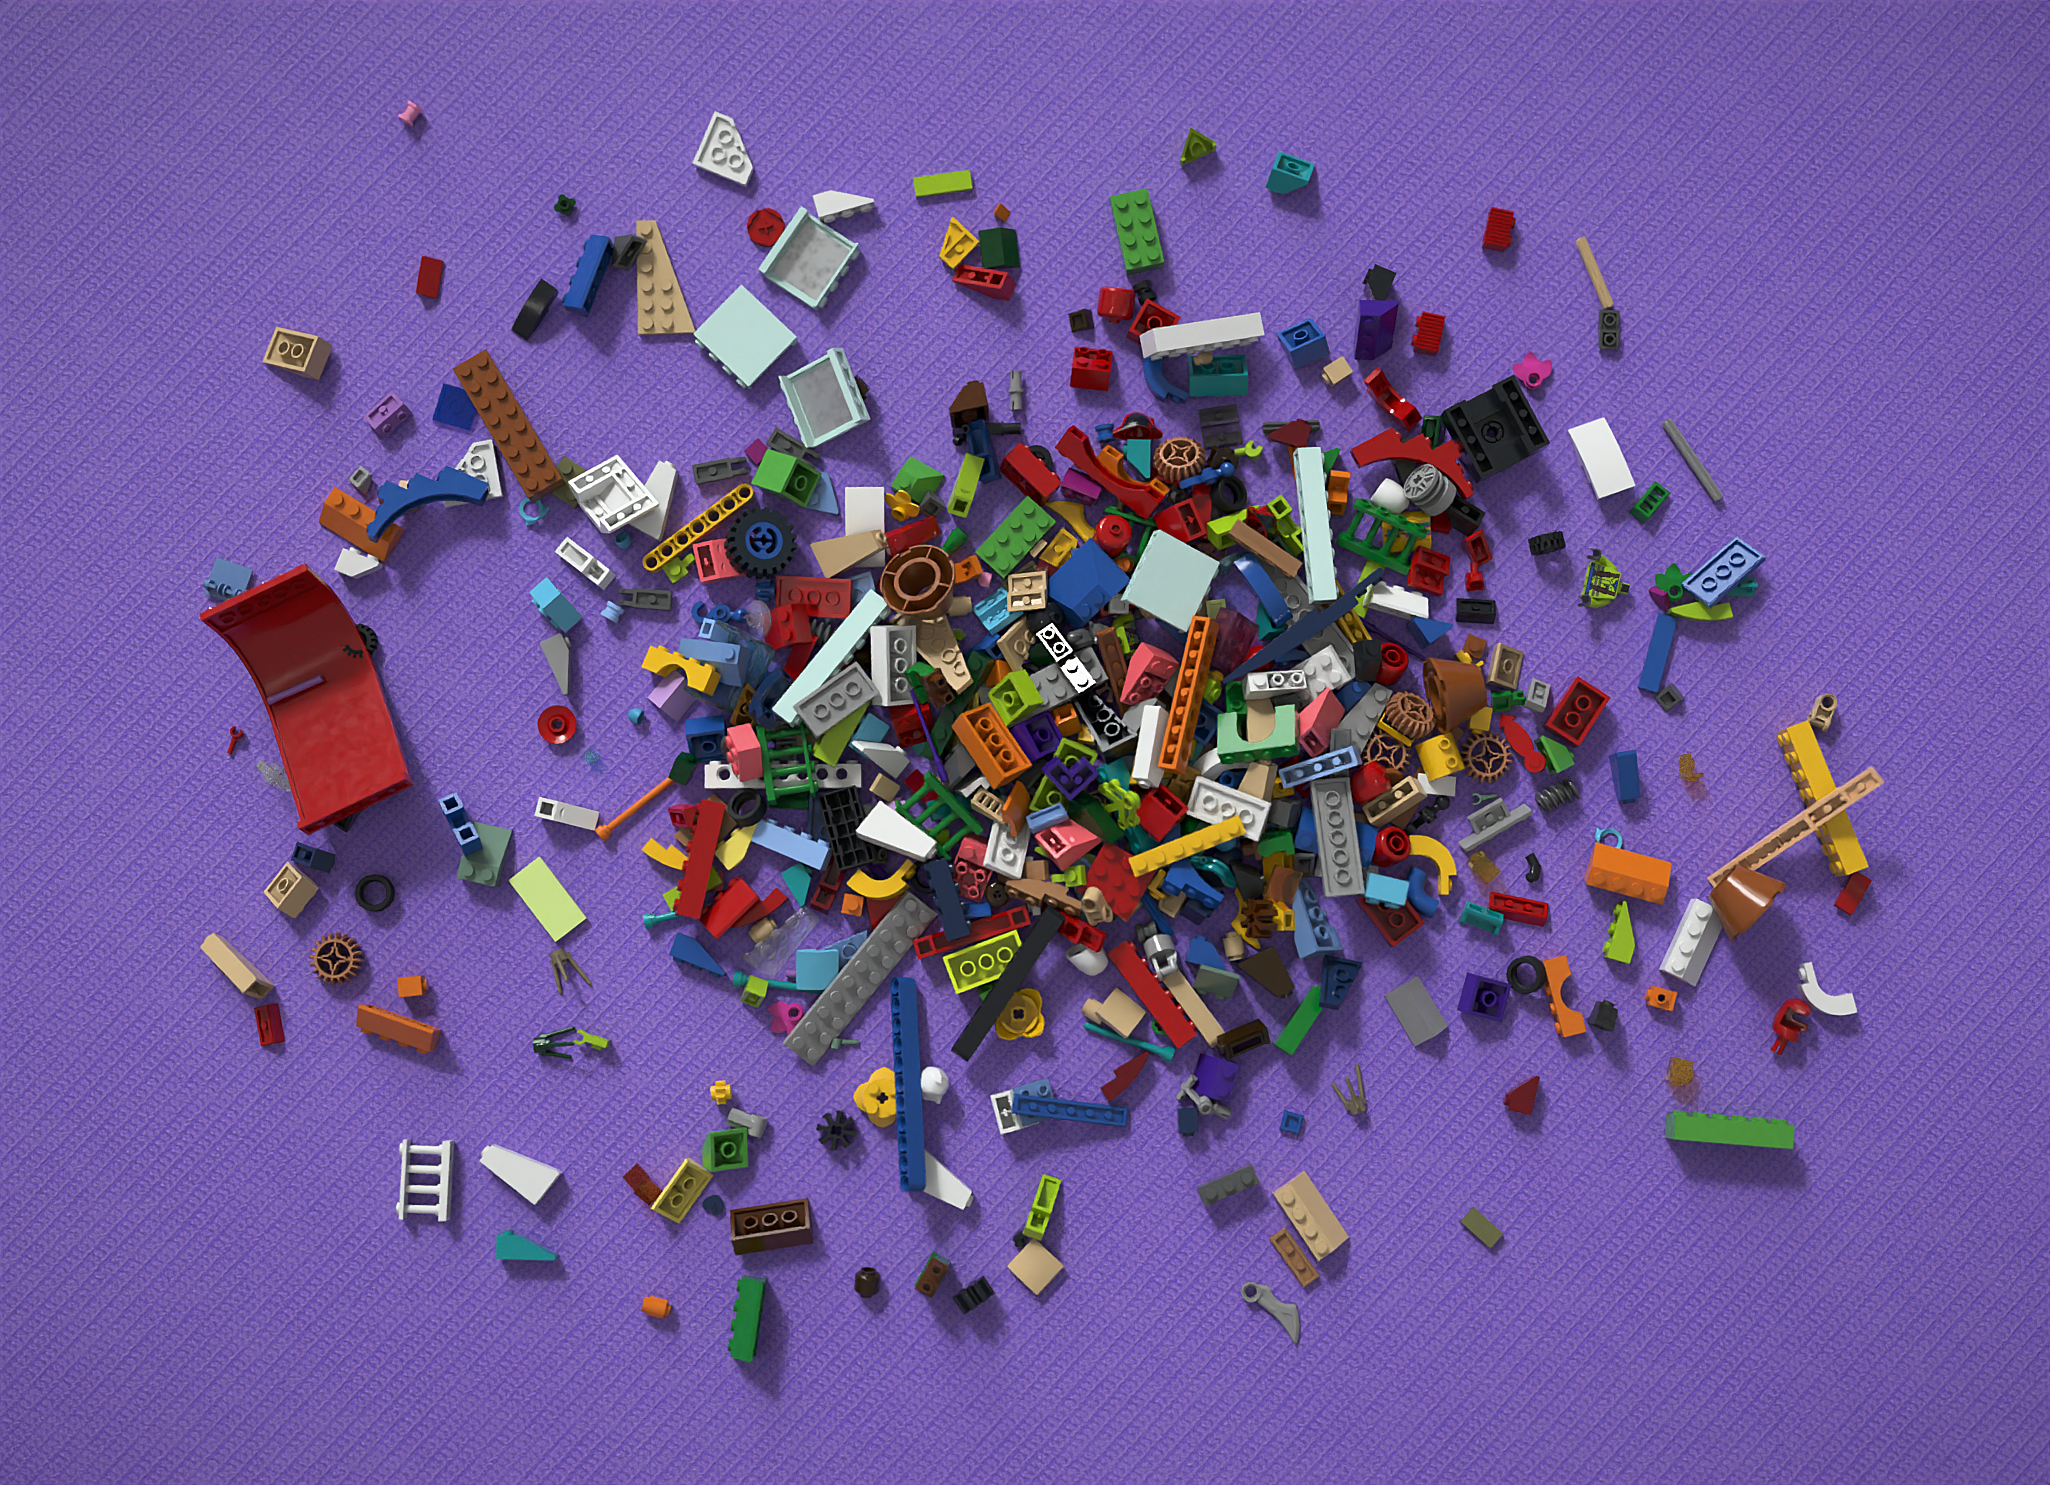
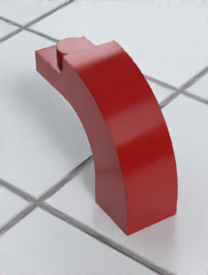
M1376 368L1364 380L1367 386L1366 391L1371 398L1402 428L1409 432L1422 419L1417 408L1394 390L1382 370Z

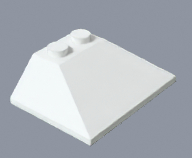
M618 455L568 481L581 509L601 533L610 534L659 506L657 500Z

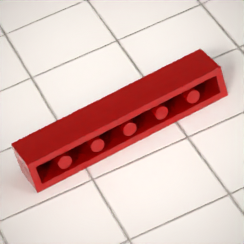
M702 799L700 804H696V823L693 822V826L690 828V834H693L692 840L688 841L685 851L688 853L687 861H683L681 872H684L683 880L679 879L677 891H680L678 899L675 898L672 910H675V916L693 920L700 919L726 804Z
M1126 940L1107 953V956L1177 1049L1181 1048L1197 1036L1195 1032L1198 1030L1191 1020L1187 1022L1183 1016L1186 1014L1179 1004L1175 1006L1172 1002L1174 997L1170 991L1162 989L1159 985L1162 981L1159 980L1156 973H1150L1147 969L1150 965L1144 957L1141 959L1136 954L1138 949L1132 941L1130 943Z

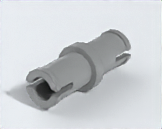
M1010 371V388L1008 393H1010V410L1012 411L1022 410V393H1024V388H1022V371Z

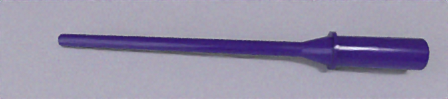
M1359 617L1369 633H1376L1390 642L1399 645L1421 660L1427 661L1426 657L1379 631L1375 624L1373 625Z
M913 689L909 690L932 750L934 765L941 783L946 782L949 779L942 763L943 760L941 761L936 753Z

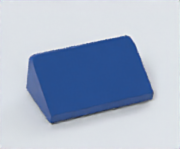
M987 901L965 903L967 910L963 912L965 919L989 917L991 915V905Z

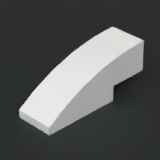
M568 537L565 538L555 551L603 590L616 576L611 570Z

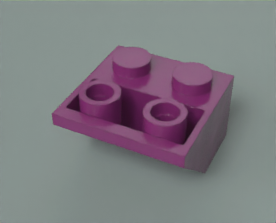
M1069 467L1061 483L1060 492L1066 498L1074 499L1075 497L1080 499L1082 504L1091 507L1092 504L1097 505L1104 486L1098 481L1092 480L1088 474Z

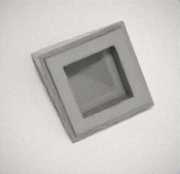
M360 466L348 480L366 494L373 475L363 466Z

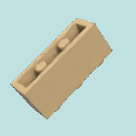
M1409 776L1393 786L1391 790L1363 806L1362 809L1369 822L1380 828L1428 796L1420 781Z

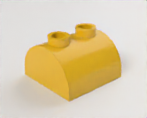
M1452 732L1431 738L1415 746L1428 782L1466 769Z

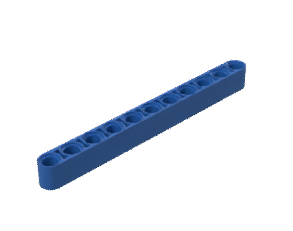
M893 977L890 982L900 1188L903 1192H923L926 1187L916 982L913 977Z

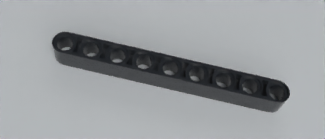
M1049 905L1045 908L954 1043L951 1052L967 1062L970 1060L1065 918L1063 914Z

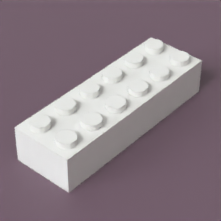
M1258 312L1154 328L1140 335L1143 357H1151V361L1168 355L1169 358H1173L1183 353L1192 355L1198 353V351L1210 352L1220 347L1222 349H1229L1235 345H1240V347L1248 346L1253 342H1257L1259 337L1264 336L1261 314Z

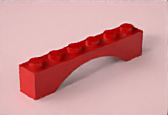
M1074 425L1065 432L1055 446L1063 457H1067L1077 468L1084 470L1092 480L1098 481L1107 492L1117 496L1121 503L1132 508L1139 517L1147 519L1164 498L1161 493L1150 485L1131 483L1111 473L1095 455L1089 437Z
M1024 905L971 922L973 930L969 931L970 936L948 943L945 933L942 931L913 940L918 959H922L1030 925L1031 922Z

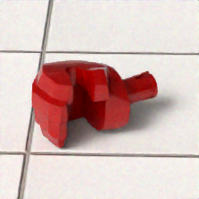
M1372 761L1366 766L1360 767L1350 779L1352 802L1357 801L1361 805L1370 803L1375 797L1392 789L1385 767L1381 766L1377 761Z
M1791 998L1785 1000L1778 1009L1772 1024L1773 1031L1778 1034L1777 1039L1770 1048L1773 1052L1780 1046L1776 1054L1782 1055L1789 1041L1799 1042L1801 1032L1808 1030V1024L1800 1022L1793 1017V1013L1804 1016L1810 1015L1812 1011L1808 1004L1799 998Z

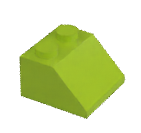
M1025 669L1009 673L987 693L1006 726L1033 713L1044 703Z

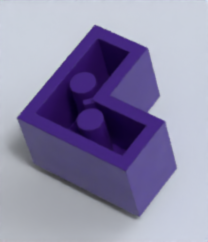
M1055 755L1042 768L1043 772L1070 801L1099 775L1097 769L1084 756L1069 769Z

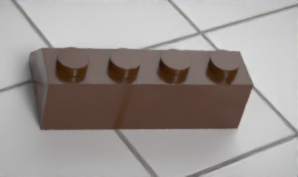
M974 380L963 386L949 408L952 428L980 419L984 421L989 420L988 402L983 382Z
M808 1198L730 1210L731 1242L735 1256L814 1243Z

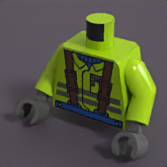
M1590 548L1593 551V556L1587 555V558L1594 561L1588 563L1582 594L1578 596L1583 600V603L1578 604V606L1597 609L1609 605L1611 601L1615 600L1617 593L1627 595L1630 584L1619 582L1621 572L1617 571V567L1607 557L1602 555L1600 549Z
M1139 608L1134 609L1132 613L1129 612L1127 615L1123 614L1116 617L1112 623L1116 630L1123 656L1129 655L1130 658L1141 644L1134 619L1146 618L1140 614Z

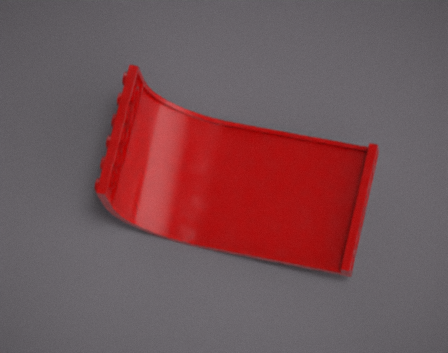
M306 563L286 573H282L274 579L263 582L253 589L244 591L232 599H227L215 607L208 608L199 614L201 621L223 638L234 650L252 677L262 697L300 817L297 825L302 832L310 835L414 786L375 664L369 650L366 648V643L339 597ZM345 645H349L353 650H362L363 657L359 658V654H357L356 658H353V653L348 656L349 651L344 652L342 649L346 648ZM320 674L323 677V682L269 705L267 697Z

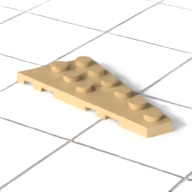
M656 220L636 221V236L645 238L648 241L637 257L639 336L693 334L695 328Z
M933 585L927 587L920 595L926 593ZM898 613L889 621L891 625H916V651L930 666H933L935 669L937 667L941 668L947 683L958 694L962 693L974 682L946 614L938 619L927 621Z

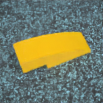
M653 838L641 849L653 859L678 870H681L683 861H687L688 858L672 844L666 850Z

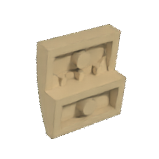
M1046 571L1008 575V612L1047 608L1048 573Z
M1116 987L1095 1015L1126 1039L1145 1015L1146 1011Z
M1033 1238L1007 1267L1036 1295H1039L1065 1266L1037 1239Z

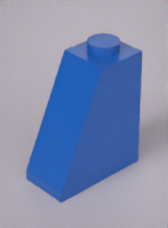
M1636 750L1609 755L1617 802L1623 801V804L1634 803L1635 799L1640 797Z

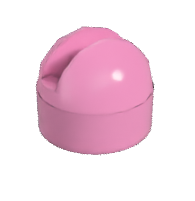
M983 572L978 577V583L982 587L990 588L993 573Z

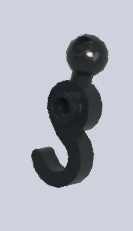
M1444 795L1438 796L1435 804L1432 807L1427 805L1418 813L1421 816L1403 831L1409 836L1425 822L1430 824L1437 818L1435 814L1439 810L1448 809L1450 805L1449 798Z

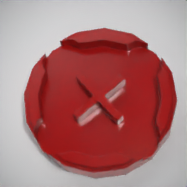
M770 208L754 211L747 222V232L750 239L756 245L762 247L775 245L785 230L782 216L776 210Z

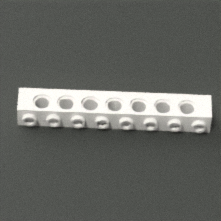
M848 760L846 764H838L837 762L834 768L828 764H819V761H814L816 773H812L813 780H817L818 789H842L856 785L857 789H862V765L858 764V761ZM710 761V765H705V789H766L765 781L760 778L740 782L738 776L733 774L732 763L721 765V761ZM770 761L771 768L775 769L804 765L799 764V761H788V764H780V761ZM822 769L828 772V776L824 780L818 779L817 776L818 772ZM841 769L847 771V777L843 780L837 778V772ZM723 770H729V779H721L720 774ZM798 774L789 775L785 780H781L779 777L773 780L774 787L778 786V788L809 783L808 777L805 780H800Z

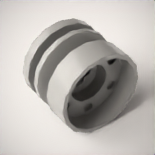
M1424 464L1410 474L1404 484L1403 492L1405 497L1416 504L1425 514L1436 516L1445 511L1453 502L1456 495V487L1454 483L1443 476L1433 465Z

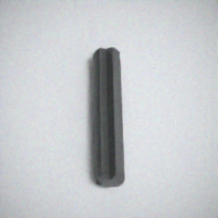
M1305 420L1308 421L1307 425L1311 426L1310 431H1318L1320 429L1319 420ZM1291 421L1264 422L1262 425L1263 433H1272Z

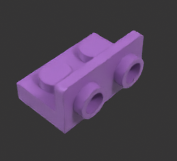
M391 391L363 417L383 438H386L412 415V412Z

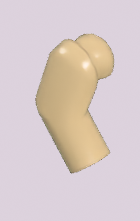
M1203 350V352L1197 353V356L1193 357L1194 364L1196 366L1210 364L1212 362V351L1204 352Z

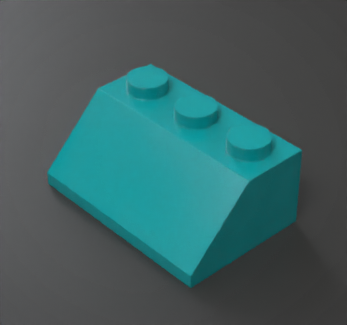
M1245 354L1212 355V362L1210 364H1201L1199 366H1196L1193 362V357L1197 355L1188 356L1189 396L1220 397L1247 395L1248 371Z

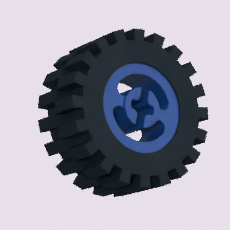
M755 507L753 510L745 511L729 526V530L725 535L727 540L724 542V548H728L725 554L727 558L731 557L733 559L730 562L732 567L735 565L739 567L737 572L740 574L744 571L747 572L746 577L748 578L756 576V579H762L764 576L769 578L779 573L793 559L795 555L793 551L797 549V543H794L797 535L796 533H791V530L794 529L792 523L790 525L785 523L788 518L785 515L782 518L778 516L780 511L774 510L770 512V507H765L762 510L760 507ZM752 531H757L758 534L752 539L754 543L750 545V534ZM773 538L774 548L773 551L768 554L766 553V550L772 545V543H770L769 541Z

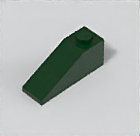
M1082 790L1071 801L1069 800L1068 818L1111 846L1124 838L1125 834L1097 799Z

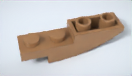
M1036 879L1008 880L1005 884V892L1010 897L1020 898L1030 906L1041 907L1043 902H1046L1047 905L1053 908L1058 907L1064 910L1066 914L1080 917L1083 911L1080 905L1081 901L1068 896L1069 888Z

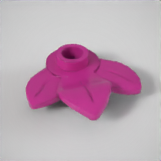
M1529 352L1524 357L1522 364L1513 365L1515 376L1522 380L1526 388L1530 390L1538 389L1542 385L1543 379L1550 375L1552 369L1551 360H1544L1539 363V360L1532 352ZM1535 378L1536 383L1532 384L1529 379Z
M777 1002L768 1008V1011L776 1016L772 1021L771 1031L777 1033L787 1031L789 1035L805 1015L804 1008L798 1003L788 1005L785 1002ZM793 1009L798 1010V1016H792L791 1012Z

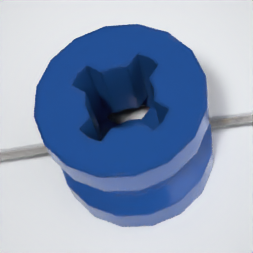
M1107 423L1095 426V431L1098 433L1097 443H1107L1116 440V438L1112 437L1114 424Z

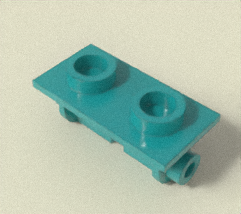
M1746 577L1724 597H1755V590L1758 588L1755 577Z

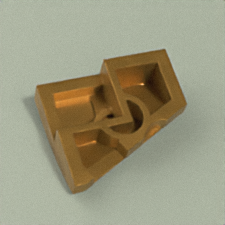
M748 683L744 685L730 719V723L734 727L748 723L753 727L757 724L756 720L749 715V705L756 691Z
M1187 763L1185 775L1173 774L1166 788L1187 806L1196 777L1201 776V771Z

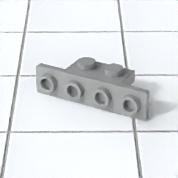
M1499 798L1467 817L1474 833L1459 841L1458 844L1465 852L1474 850L1481 843L1489 841L1500 832L1510 829L1512 825L1526 820L1533 812L1526 804L1509 812L1504 801Z

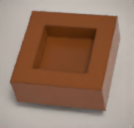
M1468 634L1462 651L1479 660L1487 641Z

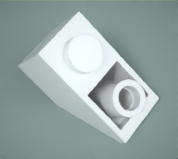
M350 547L349 550L342 549L334 570L358 579L382 569L383 564L378 562L379 558L369 554L367 557L360 555L361 551Z

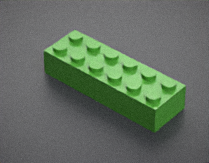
M1673 1110L1672 1114L1666 1113L1665 1137L1676 1140L1793 1149L1794 1125L1788 1124V1120L1771 1118V1122H1768L1767 1118L1751 1117V1120H1749V1117L1732 1115L1731 1119H1729V1115L1712 1113V1117H1709V1114L1692 1112L1691 1116L1689 1112Z

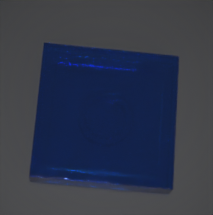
M443 383L432 420L470 431L476 413V408L465 389Z

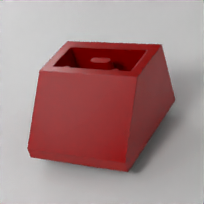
M1074 347L1070 387L1108 391L1113 351Z
M1192 498L1177 503L1152 516L1158 530L1171 535L1185 544L1207 534Z
M928 702L924 704L918 703L929 734H931L934 722ZM914 704L888 706L901 749L927 741Z
M1160 782L1159 787H1154L1141 801L1140 807L1136 809V814L1140 819L1139 825L1156 841L1160 842L1185 818L1189 807Z

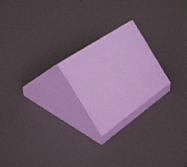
M675 670L666 678H663L648 696V699L675 721L679 722L702 692L688 686V680Z

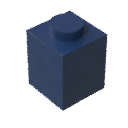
M1197 1107L1177 1108L1178 1132L1182 1133V1136H1194V1132H1199Z

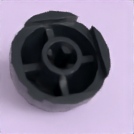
M1047 601L1046 609L1028 610L1026 621L1029 622V632L1038 638L1036 633L1051 623L1061 633L1066 623V617L1056 603Z

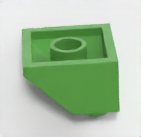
M910 457L900 469L891 488L896 493L899 490L906 491L910 495L911 501L920 505L928 490L935 493L945 475Z
M1545 736L1533 740L1538 752L1545 756L1546 768L1550 776L1574 765L1573 760H1575V757L1566 746Z
M747 1128L709 1132L702 1147L703 1168L710 1172L748 1167Z

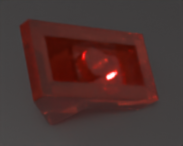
M638 1163L623 1176L624 1180L635 1190L634 1194L649 1206L663 1192Z

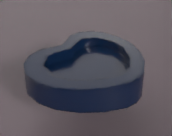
M711 1195L703 1201L702 1206L705 1210H710L713 1214L718 1215L723 1210V1201L719 1195Z

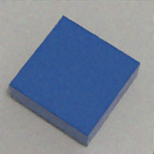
M1284 1110L1279 1129L1299 1135L1304 1115Z

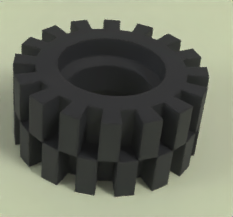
M1562 531L1541 534L1528 539L1531 555L1534 556L1555 552L1566 547Z
M356 624L360 633L366 638L367 650H369L370 655H373V651L377 649L376 644L378 643L376 633L366 625ZM345 645L346 648L342 649L344 652L349 651L348 656L353 653V658H356L357 654H359V658L363 657L362 650H353L349 645Z

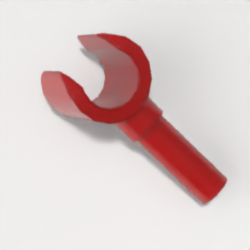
M235 726L230 729L232 739L227 751L229 754H232L237 740L244 736L242 729H240L238 735H234L236 731Z

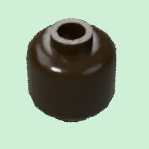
M1000 881L993 882L986 888L985 899L991 906L1001 907L1009 901L1010 896L1005 892V883Z
M872 1267L861 1268L855 1274V1291L863 1298H871L872 1295L877 1294L880 1290V1274Z

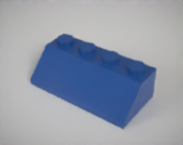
M591 235L589 239H586L583 246L585 251L583 256L579 257L576 264L578 269L576 274L571 276L569 282L571 286L569 292H566L563 296L562 303H564L563 306L566 310L588 318L613 254L614 244L610 237Z
M1302 806L1292 838L1295 848L1319 854L1313 808ZM1355 821L1361 867L1369 869L1375 850V838L1378 827Z

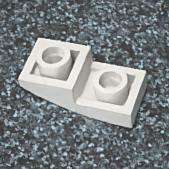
M1417 774V780L1420 781L1426 794L1455 797L1456 777L1446 776L1428 782L1426 774Z

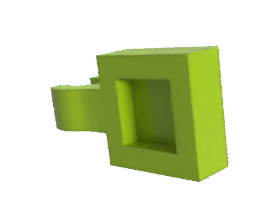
M690 553L682 561L679 557H676L662 568L672 583L675 584L690 573L687 568L694 564L696 559L694 554Z
M1085 865L1071 866L1064 870L1065 874L1051 875L1052 883L1066 882V887L1087 885Z
M577 1030V1033L583 1035V1039L581 1041L574 1040L575 1044L582 1045L588 1042L592 1044V1048L603 1050V1047L609 1048L611 1040L589 1034L584 1030Z

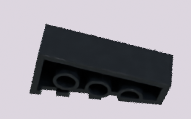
M1090 690L1082 696L1079 695L1071 699L1074 709L1106 764L1137 750L1138 734L1132 731L1123 720H1120L1115 715V712L1108 708L1093 691Z

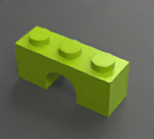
M1279 495L1269 502L1266 507L1268 512L1272 513L1277 520L1276 534L1280 536L1297 557L1303 552L1301 527L1297 526L1291 518L1290 513L1293 510L1282 495Z

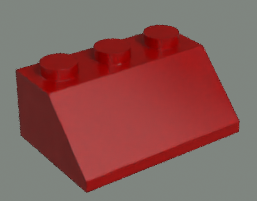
M1021 442L1004 457L1000 466V472L1026 497L1028 495L1041 508L1056 493L1062 483L1059 476L1047 469L1044 461L1037 459L1032 454V450Z
M741 876L732 878L728 882V888L725 891H719L713 897L714 901L709 906L706 904L702 907L699 920L716 939L729 929L759 899L757 892Z

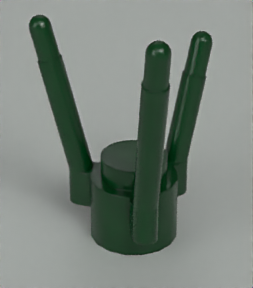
M575 1027L534 1037V1053H541V1056L549 1055L571 1059V1055L548 1050H551L552 1047L574 1046V1042H552L548 1038L573 1031Z

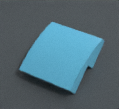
M1003 586L972 608V611L992 636L1024 614L1023 611L1008 612L1007 591Z
M816 949L796 950V988L801 990H826L839 974V951L837 949L820 951Z

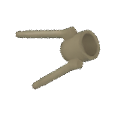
M561 948L549 954L559 994H562L557 968H560L565 982H568L569 980L563 967L568 964L567 960H569L588 985L592 984L574 961L570 952L566 953L564 948Z
M1356 1064L1355 1067L1360 1097L1355 1095L1349 1077L1345 1078L1351 1097L1348 1098L1349 1102H1347L1335 1083H1332V1087L1343 1102L1346 1111L1350 1110L1352 1115L1365 1111L1364 1104L1367 1103L1364 1097L1359 1064Z

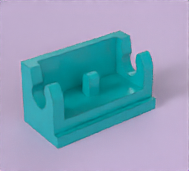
M1466 901L1459 917V923L1464 924L1465 922L1487 930L1496 937L1503 924V914Z

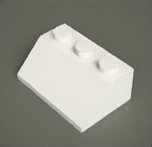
M1380 581L1375 586L1370 584L1367 587L1362 605L1364 607L1407 620H1412L1414 617L1428 619L1429 615L1428 598L1422 597L1423 594L1420 592H1405V588L1400 586H1393L1392 588L1386 586V583Z

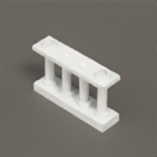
M403 1139V1143H400L399 1153L402 1155L400 1203H397L396 1214H399V1219L402 1220L407 1218V1213L436 1214L438 1221L450 1220L454 1140H444L440 1146L411 1145V1139ZM410 1153L439 1154V1156H442L441 1164L438 1166L410 1165ZM409 1173L438 1174V1176H441L440 1184L437 1186L409 1185ZM408 1193L437 1194L439 1196V1204L436 1206L408 1205Z

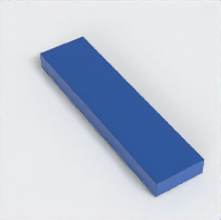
M1658 613L1637 688L1658 693L1678 618Z

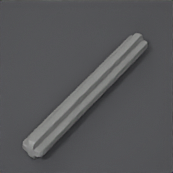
M1670 418L1662 423L1663 428L1711 499L1717 502L1723 498L1722 492L1673 420Z

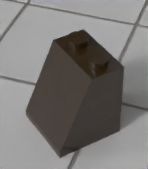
M1270 946L1236 964L1241 971L1274 997L1284 999L1293 994L1292 990L1296 988L1274 946Z

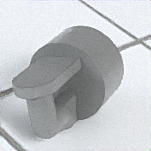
M1158 934L1148 938L1143 945L1149 963L1154 964L1159 980L1163 981L1165 976L1178 971L1176 949L1170 935ZM1160 963H1168V966L1161 968Z

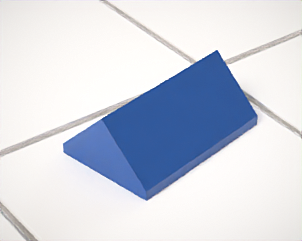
M1414 617L1407 624L1406 628L1421 650H1423L1453 628V624Z

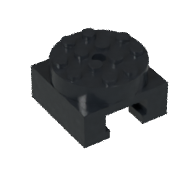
M1514 374L1492 385V389L1468 401L1463 400L1445 409L1440 415L1451 439H1453L1454 443L1457 442L1462 450L1460 460L1467 466L1476 484L1511 468L1516 463L1544 450L1550 444ZM1487 430H1493L1496 437L1486 436Z

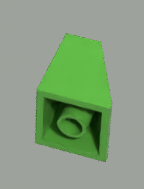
M767 449L751 484L769 494L806 508L822 473L796 457Z

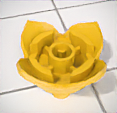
M1024 988L1014 993L995 1022V1030L999 1038L1014 1040L1020 1036L1034 1038L1042 1034L1045 1022L1041 1014L1042 998L1038 990ZM1021 1008L1024 1011L1022 1013L1024 1017L1022 1019L1020 1017L1015 1019L1013 1011L1015 1009L1020 1010Z
M883 1067L876 1070L868 1082L858 1086L853 1096L857 1107L865 1111L870 1121L881 1128L887 1127L896 1119L894 1072L889 1068ZM881 1092L888 1096V1100H885L884 1103H880V1100L877 1098L881 1095Z

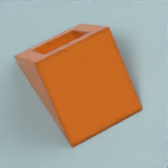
M1001 203L998 204L993 212L994 216L1003 222H1006L1011 214Z

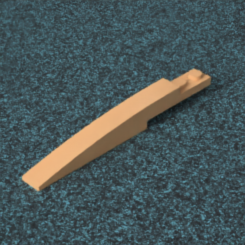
M1873 766L1869 767L1777 828L1714 872L1707 879L1715 888L1737 865L1753 871L1816 830L1817 827L1882 785L1884 780Z

